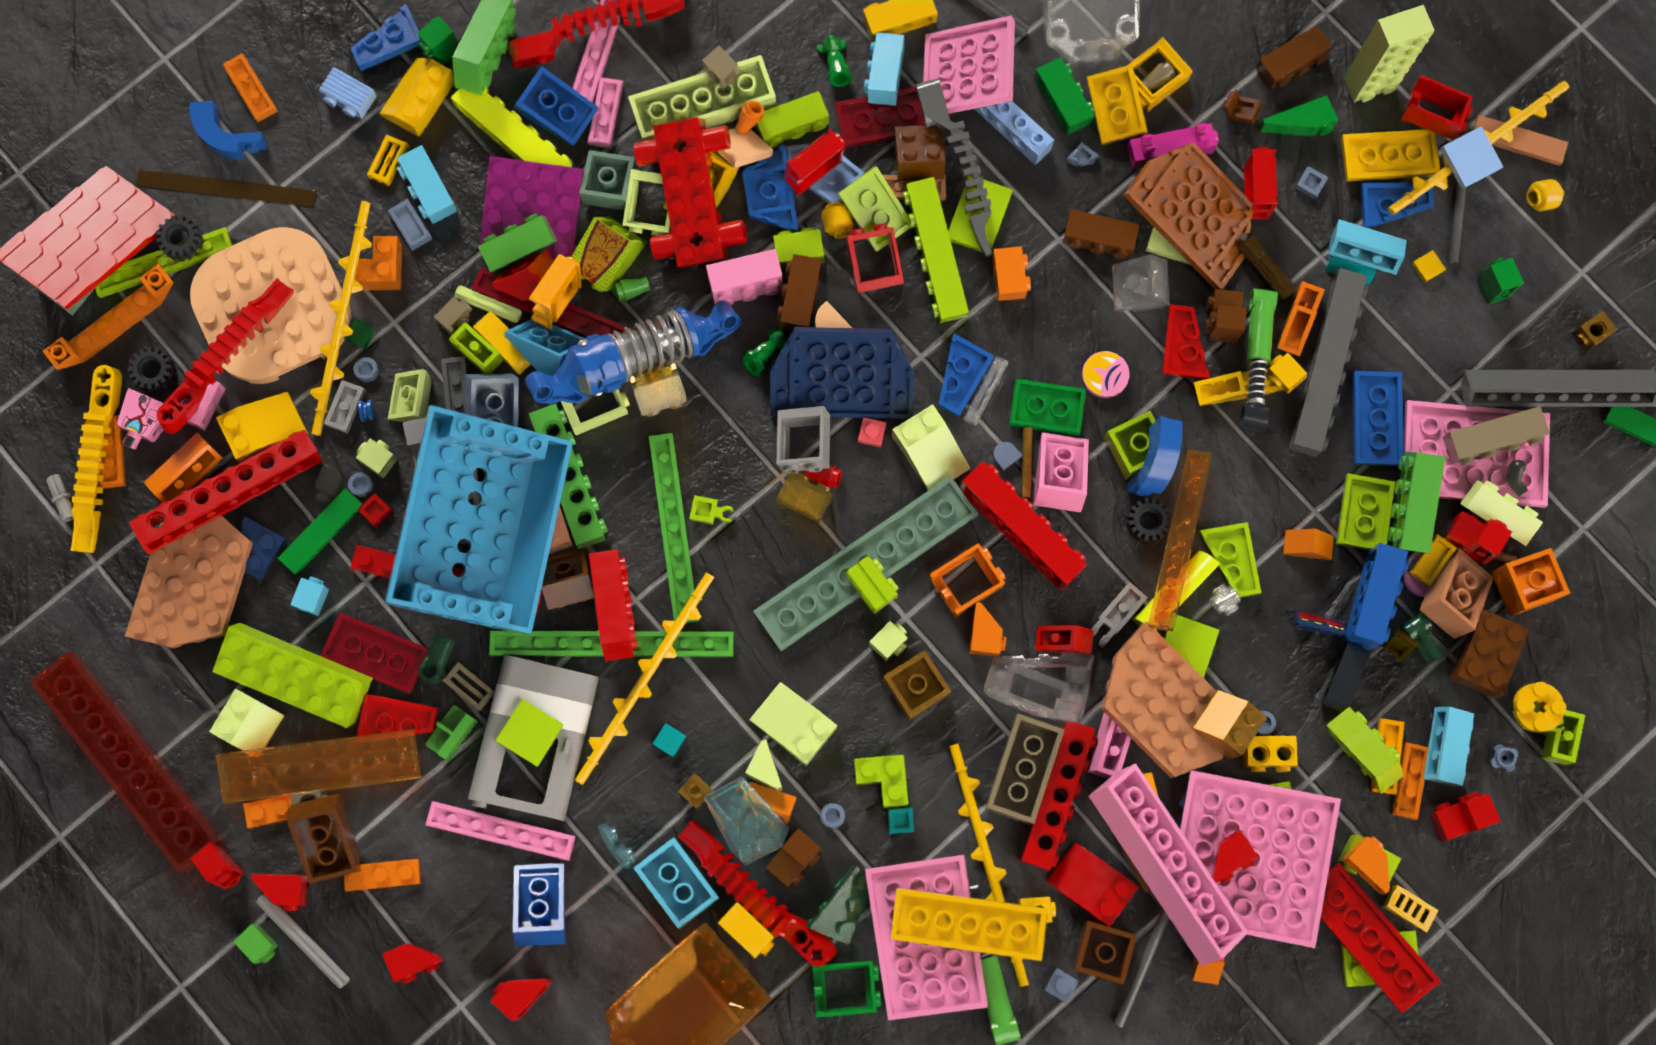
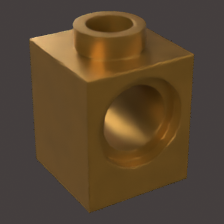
M1602 311L1580 326L1573 334L1576 336L1577 343L1589 351L1614 333L1617 328ZM1590 328L1596 331L1597 337L1590 333Z
M695 773L678 790L697 810L714 793L713 789Z

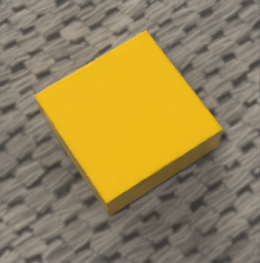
M1433 250L1412 263V266L1424 283L1446 270Z

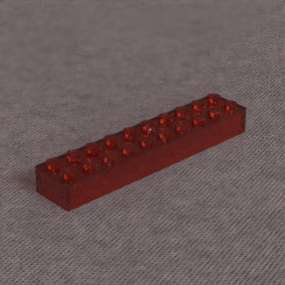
M69 650L30 681L31 685L178 873L187 874L196 867L190 858L209 842L218 846L226 842L224 837L79 654Z

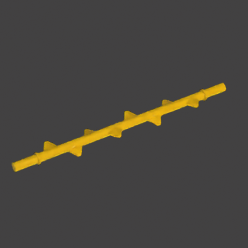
M1562 81L1549 92L1543 93L1542 97L1524 110L1511 107L1509 109V121L1492 133L1484 130L1490 143L1493 144L1500 138L1507 142L1513 141L1512 129L1533 114L1541 118L1546 117L1545 105L1552 103L1553 99L1569 88L1568 83ZM1444 156L1445 167L1429 179L1424 181L1417 176L1412 179L1413 190L1405 193L1404 197L1388 207L1391 215H1395L1407 205L1413 204L1415 199L1433 186H1437L1442 190L1448 188L1447 176L1453 172Z
M361 201L357 223L354 225L356 228L350 256L341 258L338 261V264L346 270L341 298L329 302V307L337 313L331 343L320 346L319 350L327 357L321 387L311 389L310 394L318 400L311 433L321 436L325 414L328 412L326 409L332 382L344 377V373L336 367L342 338L353 334V330L345 324L351 294L362 291L363 288L355 280L360 251L372 246V243L364 237L371 204L366 201Z
M707 572L695 591L691 592L690 599L676 621H663L662 625L667 635L652 659H639L638 664L643 673L626 699L615 698L613 700L618 712L602 737L589 738L588 741L593 752L590 757H587L588 760L575 779L578 783L584 785L594 767L599 764V759L614 736L627 735L628 732L623 721L639 697H651L652 693L647 683L663 658H675L677 656L672 644L687 620H699L701 618L696 606L700 600L702 601V596L714 579Z
M959 744L949 746L956 768L955 773L958 775L966 802L958 810L959 815L970 817L978 843V848L971 854V858L983 862L992 891L985 900L1005 903L999 881L1007 872L1005 869L994 866L986 835L993 829V824L981 821L973 791L980 785V780L968 777V768L965 767ZM1011 957L1010 962L1013 963L1019 987L1029 985L1022 962L1023 958Z

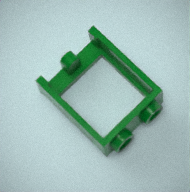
M872 961L829 964L819 967L812 966L816 1017L877 1012L876 1007L881 1006L880 991H875L874 981H879L878 965L873 966ZM864 968L867 1006L827 1009L824 971Z

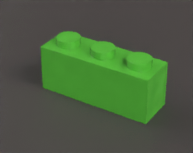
M531 215L525 218L526 223L519 227L513 224L503 229L504 234L498 237L493 234L482 240L484 244L478 246L490 272H496L558 242L546 216Z

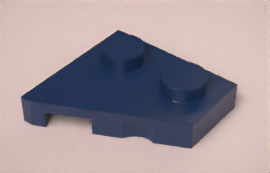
M245 516L243 518L242 534L253 542L249 558L246 562L245 572L261 581L286 542V539Z

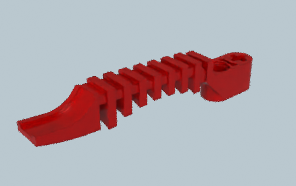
M611 0L607 1V5L604 6L597 4L596 8L586 7L583 12L576 10L573 11L574 14L568 15V13L562 14L563 18L560 22H558L557 17L551 18L553 24L551 31L517 38L508 43L512 65L514 68L521 69L553 61L556 58L555 50L564 38H568L569 42L575 41L573 29L578 28L579 35H585L583 25L589 24L590 31H595L594 22L600 21L601 28L607 27L605 19L611 18L612 25L617 26L616 16L621 14L624 26L630 25L627 13L633 11L636 27L642 26L639 9L644 8L647 22L684 9V0H618V2L614 3Z
M276 278L260 297L249 301L246 307L243 306L238 316L235 315L232 319V323L226 325L224 332L217 335V340L208 345L209 349L206 352L203 351L200 354L201 358L192 363V370H187L184 373V382L158 409L156 417L164 432L170 434L178 432L199 409L207 386L209 384L213 385L216 382L214 373L216 372L220 375L223 372L222 364L225 363L228 366L231 362L230 355L236 356L239 353L238 346L240 345L244 348L247 345L246 337L251 341L256 337L254 329L260 334L264 330L261 322L264 318L266 324L270 323L294 294L292 288H289ZM184 399H191L188 404H181Z
M694 820L689 822L678 837L698 856L701 866L708 871L707 874L710 877L714 876L717 879L716 882L720 886L723 885L728 894L732 893L735 896L734 899L738 903L741 902L747 912L751 911L753 913L752 916L756 920L759 919L765 929H772L771 933L775 937L779 935L784 937L813 966H823L835 958L836 946L815 924L789 914L786 911L788 908L784 904L776 907L774 904L778 900L774 896L767 898L765 895L768 892L764 888L758 890L756 886L759 883L755 879L752 881L747 879L750 876L747 871L741 873L738 871L742 867L739 862L730 863L736 857L732 852L722 856L720 852H723L726 848ZM801 930L805 932L807 940L802 938Z

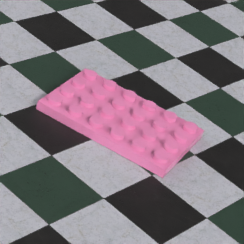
M1410 400L1405 402L1403 456L1405 452H1418L1446 457L1439 498L1463 500L1476 480L1483 484L1488 480L1499 487L1497 493L1503 497L1508 493L1519 501L1517 503L1519 506L1541 508L1548 506L1550 434L1545 436L1543 442L1537 445L1529 446L1528 443L1520 445L1521 448L1508 453L1506 449L1497 451L1498 455L1484 459L1483 456L1476 457V461L1466 465H1461L1460 462L1451 463L1443 437L1451 431L1521 412L1520 410L1466 407L1465 405ZM1543 413L1550 432V413ZM1516 460H1522L1526 464V470H1524L1521 480L1528 491L1519 497L1506 481L1508 467Z
M958 855L865 869L888 1020L988 1007L980 952L891 939L897 888L971 898L965 856Z

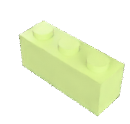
M1476 480L1460 504L1486 521L1490 519L1502 521L1509 530L1513 531L1510 536L1526 546L1543 523L1536 518L1538 513L1528 506L1523 510L1517 506L1519 501L1508 493L1503 497L1497 493L1499 487L1488 480L1484 484Z

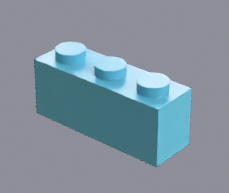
M876 33L875 42H871L870 56H873L872 61L868 60L867 75H870V78L865 79L864 93L868 94V103L896 105L904 55V35Z
M422 145L397 157L401 165L397 169L403 180L408 178L411 185L407 188L413 199L419 198L421 205L418 208L424 219L429 217L432 224L457 212L453 201Z
M1339 219L1331 236L1328 254L1396 275L1405 256L1407 240Z
M1435 707L1423 779L1446 786H1463L1466 776L1467 756L1470 750L1469 743L1473 729L1474 713L1453 707Z

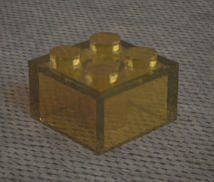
M675 363L671 366H663L661 370L654 369L650 374L644 372L639 378L632 376L630 379L641 416H654L659 414L662 409L668 407L676 409L683 406L684 402H687Z

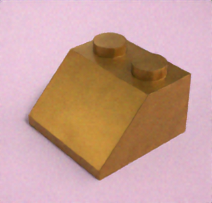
M1217 690L1191 729L1226 758L1232 759L1243 755L1267 716L1250 702Z

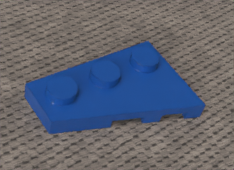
M404 4L398 14L393 18L388 17L382 27L376 32L371 31L351 48L361 71L419 46L420 40L417 35L419 30L407 5Z
M1362 183L1363 227L1372 228L1431 209L1434 206L1433 187L1415 199L1413 204H1409L1395 215H1391L1388 207L1404 197L1405 193L1411 192L1413 190V183Z
M953 333L938 406L959 418L993 361L994 355Z

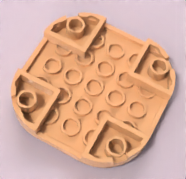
M282 227L266 230L212 255L200 266L193 278L190 291L191 305L208 344L214 343L217 340V335L224 332L226 325L232 323V319L235 315L238 316L243 306L246 307L249 301L260 297L276 278L294 290V294L269 324L265 323L264 318L261 322L264 328L262 333L260 334L254 329L256 337L252 341L246 337L247 345L244 348L240 345L238 346L239 353L236 356L230 355L231 362L228 366L225 363L222 364V367L237 379L252 384L271 383L279 380L278 376L317 358H327L319 350L320 346L331 343L337 313L329 307V302L341 298L342 288L325 251L307 233L294 228ZM350 304L348 307V312L345 321V324L349 327L351 325ZM342 338L340 346L343 344L344 338Z

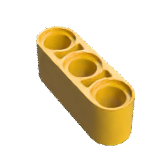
M489 311L473 326L474 330L501 354L503 360L518 375L531 365L505 337V332L509 329L494 313Z

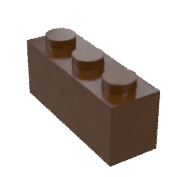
M1318 25L1260 58L1255 68L1270 90L1277 86L1281 88L1288 84L1293 76H1301L1313 64L1320 65L1329 58L1328 54L1332 49V45Z
M1071 209L1062 243L1075 249L1081 247L1088 248L1091 252L1097 254L1110 253L1119 259L1131 258L1140 224Z

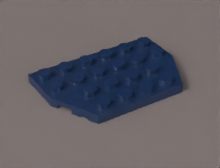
M795 327L771 368L770 416H778V410L824 406L830 417L901 419L913 417L914 371L892 329Z

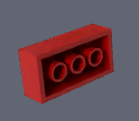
M618 549L590 553L589 559L600 643L605 662L634 657L633 649L638 648L634 629L635 623L631 607L632 602L625 557L620 558Z

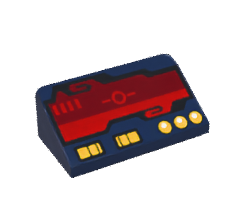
M1301 610L1295 611L1293 628L1334 638H1340L1346 633L1344 623L1341 620Z

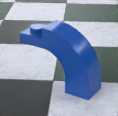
M213 101L190 103V118L195 131L206 146L216 154L228 159L244 160V151L257 153L260 150L267 149V140L261 132L231 134L223 131L220 128L219 109Z
M1160 416L1149 427L1148 454L1140 471L1127 483L1128 492L1136 493L1139 496H1150L1153 492L1161 494L1166 488L1175 471L1182 444L1181 421Z

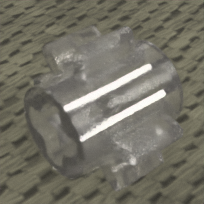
M1223 584L1212 591L1214 596L1210 598V601L1217 613L1225 612L1228 616L1239 609L1237 603L1241 602V599L1232 586L1226 589Z

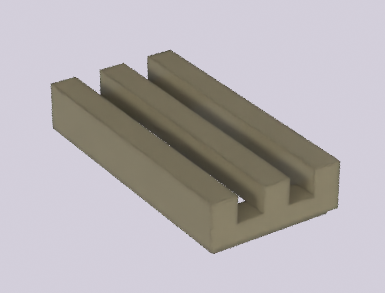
M459 662L442 680L480 712L495 693ZM460 669L488 692L486 696L482 695L456 672ZM452 677L457 679L481 699V702L479 704L452 683L450 679Z

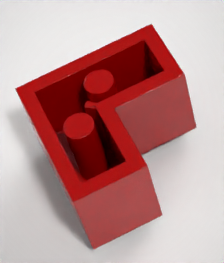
M1462 511L1455 517L1443 538L1457 547V549L1460 548L1472 559L1485 565L1499 556L1513 531L1509 530L1507 525L1500 520L1490 519L1483 524L1478 521V517L1474 514Z
M1479 791L1458 797L1459 803L1450 805L1449 802L1437 805L1435 806L1436 811L1429 814L1441 842L1501 822L1489 793L1480 795Z

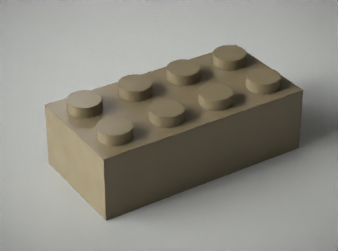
M1021 714L1015 716L985 810L1028 825L1035 823L1064 729Z

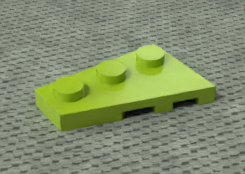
M1248 522L1200 530V534L1214 559L1220 563L1218 566L1236 598L1261 594Z

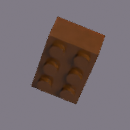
M793 254L792 262H787L785 275H787L786 282L788 284L783 283L781 304L783 306H779L777 313V327H781V331L786 336L790 337L795 327L812 326L821 279L822 259Z
M1482 610L1476 629L1466 635L1449 680L1493 699L1504 696L1529 629L1489 611Z
M339 793L290 805L286 820L309 884L358 872L361 855Z

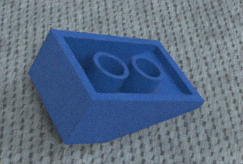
M541 66L512 109L537 126L574 146L599 107Z
M564 863L514 865L513 936L515 947L566 944Z

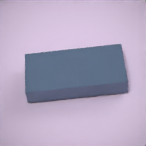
M408 199L387 210L412 251L432 240L431 235Z

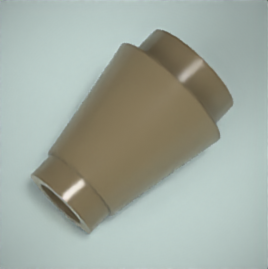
M1166 61L1163 64L1159 63L1141 82L1151 92L1169 83L1176 77V73Z

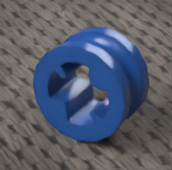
M372 399L366 403L360 400L358 409L361 422H365L366 419L374 421L375 411Z

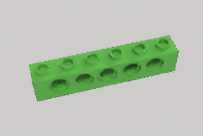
M556 404L529 413L535 432L548 435L550 429L559 428L560 432L555 437L573 441V445L576 444L572 432H567L564 426L565 423H568L563 409L559 410ZM572 448L567 472L573 471L576 475L573 480L564 481L560 502L578 549H582L605 541L604 533L608 531L603 518L599 520L596 511L600 509L595 496L590 497L588 489L592 488L587 474L583 476L580 467L584 466L579 453L575 454ZM576 493L584 495L583 500L579 503L571 501L572 496ZM583 515H590L592 517L591 522L587 525L580 524V518Z

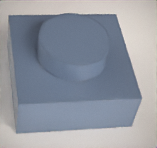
M1056 968L1044 990L1067 1003L1079 981Z

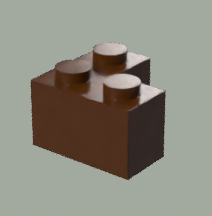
M1215 289L1212 296H1208L1206 310L1210 311V316L1205 322V333H1208V341L1237 343L1245 331L1247 308L1243 307L1244 292Z
M798 828L765 868L786 887H789L791 884L795 887L805 876L801 873L808 865L812 868L820 859L821 855L818 852L821 848Z

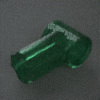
M1420 612L1400 623V630L1418 642L1415 649L1424 664H1428L1445 654L1432 633L1433 628L1430 620L1424 613Z
M435 634L426 657L418 668L419 676L428 685H436L442 680L443 671L455 645L454 641ZM429 667L437 668L435 676L431 678L425 677V671Z

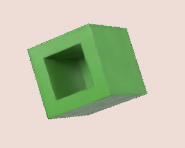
M251 924L234 941L237 947L254 964L269 961L275 954L273 950L278 946L259 924Z

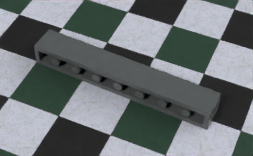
M1339 268L1334 275L1292 434L1290 450L1317 457L1327 448L1329 438L1326 437L1327 429H1331L1335 416L1331 415L1333 407L1338 405L1340 393H1337L1338 387L1343 384L1346 376V371H1343L1344 364L1349 362L1352 352L1351 349H1348L1349 344L1356 337L1357 328L1354 327L1355 321L1360 319L1363 306H1360L1361 298H1365L1369 287L1368 284H1365L1367 275Z
M1465 370L1460 385L1466 407H1656L1655 370Z

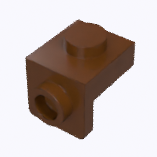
M1231 89L1229 96L1225 98L1223 103V109L1229 120L1252 125L1255 124L1263 106L1261 100L1239 96L1236 89Z

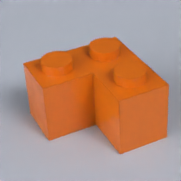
M373 236V259H359L355 274V280L363 286L362 290H401L402 244L397 236Z

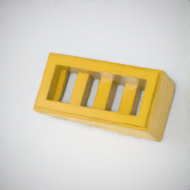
M1393 885L1382 906L1424 932H1428L1438 912L1437 909L1398 885ZM1401 895L1404 898L1399 908H1397L1395 905ZM1409 900L1412 903L1407 913H1405L1403 910ZM1418 905L1420 909L1416 917L1413 918L1411 915ZM1427 910L1429 914L1424 923H1421L1420 919L1424 911Z

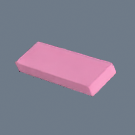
M600 77L595 105L599 109L592 118L588 145L612 147L623 81Z

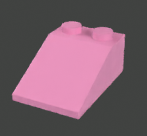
M1049 433L1041 434L1034 487L1035 506L1081 512L1087 496L1088 439Z

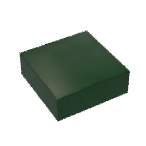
M355 318L350 325L353 334L343 338L365 351L377 330Z

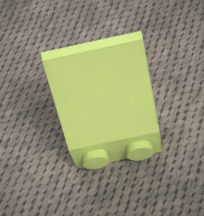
M933 404L892 430L893 439L928 491L949 476L955 480L971 469L946 423Z
M781 682L749 719L805 766L808 765L837 729V725Z

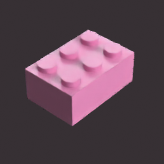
M776 249L706 265L714 305L722 301H726L730 305L739 300L744 302L752 301L757 298L756 296L764 294L766 296H773L778 294L783 287L782 272Z

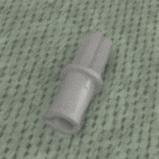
M59 474L49 476L47 484L53 497L51 501L57 507L61 522L73 520L71 495L67 493L61 476Z

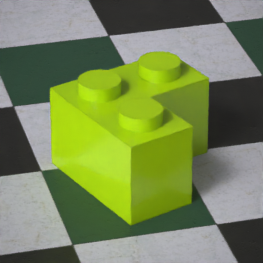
M1533 703L1535 705L1534 712L1540 711L1543 713V704ZM1566 710L1558 726L1549 731L1536 732L1546 735L1542 759L1562 765L1576 763L1585 715Z
M904 755L854 759L856 786L880 784L883 808L908 806Z

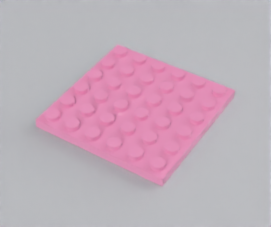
M1190 771L1180 831L1210 876L1218 842L1239 829L1258 855L1254 859L1256 863L1244 871L1242 868H1239L1233 872L1234 877L1223 884L1220 881L1216 883L1248 931L1247 935L1315 948L1341 799Z

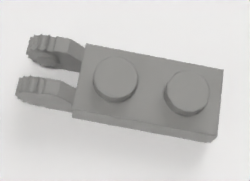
M1130 582L1100 615L1098 622L1091 629L1094 630L1093 636L1099 631L1102 624L1110 629L1107 635H1104L1100 640L1099 645L1102 648L1114 634L1121 630L1148 598Z

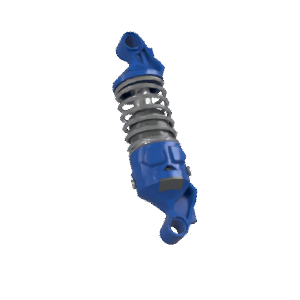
M726 301L717 303L708 318L693 314L679 306L671 309L670 312L667 311V325L661 316H656L657 330L652 321L646 319L645 328L635 323L634 330L625 327L623 333L614 330L613 335L610 333L601 336L593 334L584 340H580L577 345L569 347L565 360L554 376L540 371L532 372L526 377L525 385L538 403H548L549 405L559 401L581 403L587 397L593 395L600 396L603 392L611 393L620 389L622 384L629 382L632 375L639 378L642 372L650 374L653 367L661 370L663 364L671 366L674 359L682 362L684 356L687 358H693L698 355L704 356L714 343L733 333L739 327L741 319L730 303ZM675 346L681 351L680 357L674 354ZM664 350H667L670 354V361L664 358Z

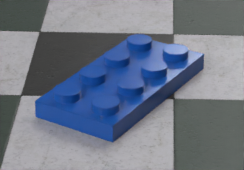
M1354 371L1352 373L1353 465L1399 467L1400 458L1403 456L1402 372Z

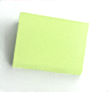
M420 369L395 374L388 420L408 422L426 417L432 378L427 370Z
M763 740L760 742L745 772L746 776L768 788L782 791L767 741Z

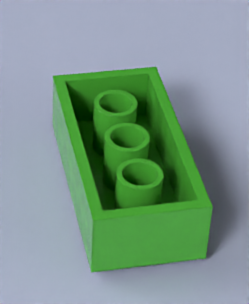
M513 0L480 1L452 56L455 88L482 95L485 87L488 88L490 86L492 73L494 70L497 71L500 65V57L502 53H506L509 39L514 37L517 24L514 23L516 8L513 7Z
M1405 452L1404 456H1401L1399 461V470H1402L1401 478L1397 480L1395 486V493L1398 494L1397 503L1393 504L1391 517L1394 518L1393 527L1389 528L1387 539L1390 542V546L1404 550L1430 553L1445 456L1418 452Z

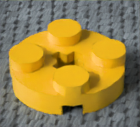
M1544 682L1532 683L1522 687L1513 699V714L1516 721L1524 729L1532 732L1552 730L1562 721L1566 711V704L1563 702L1560 693L1554 687ZM1535 701L1543 704V713L1540 711L1534 712L1535 705L1533 703Z

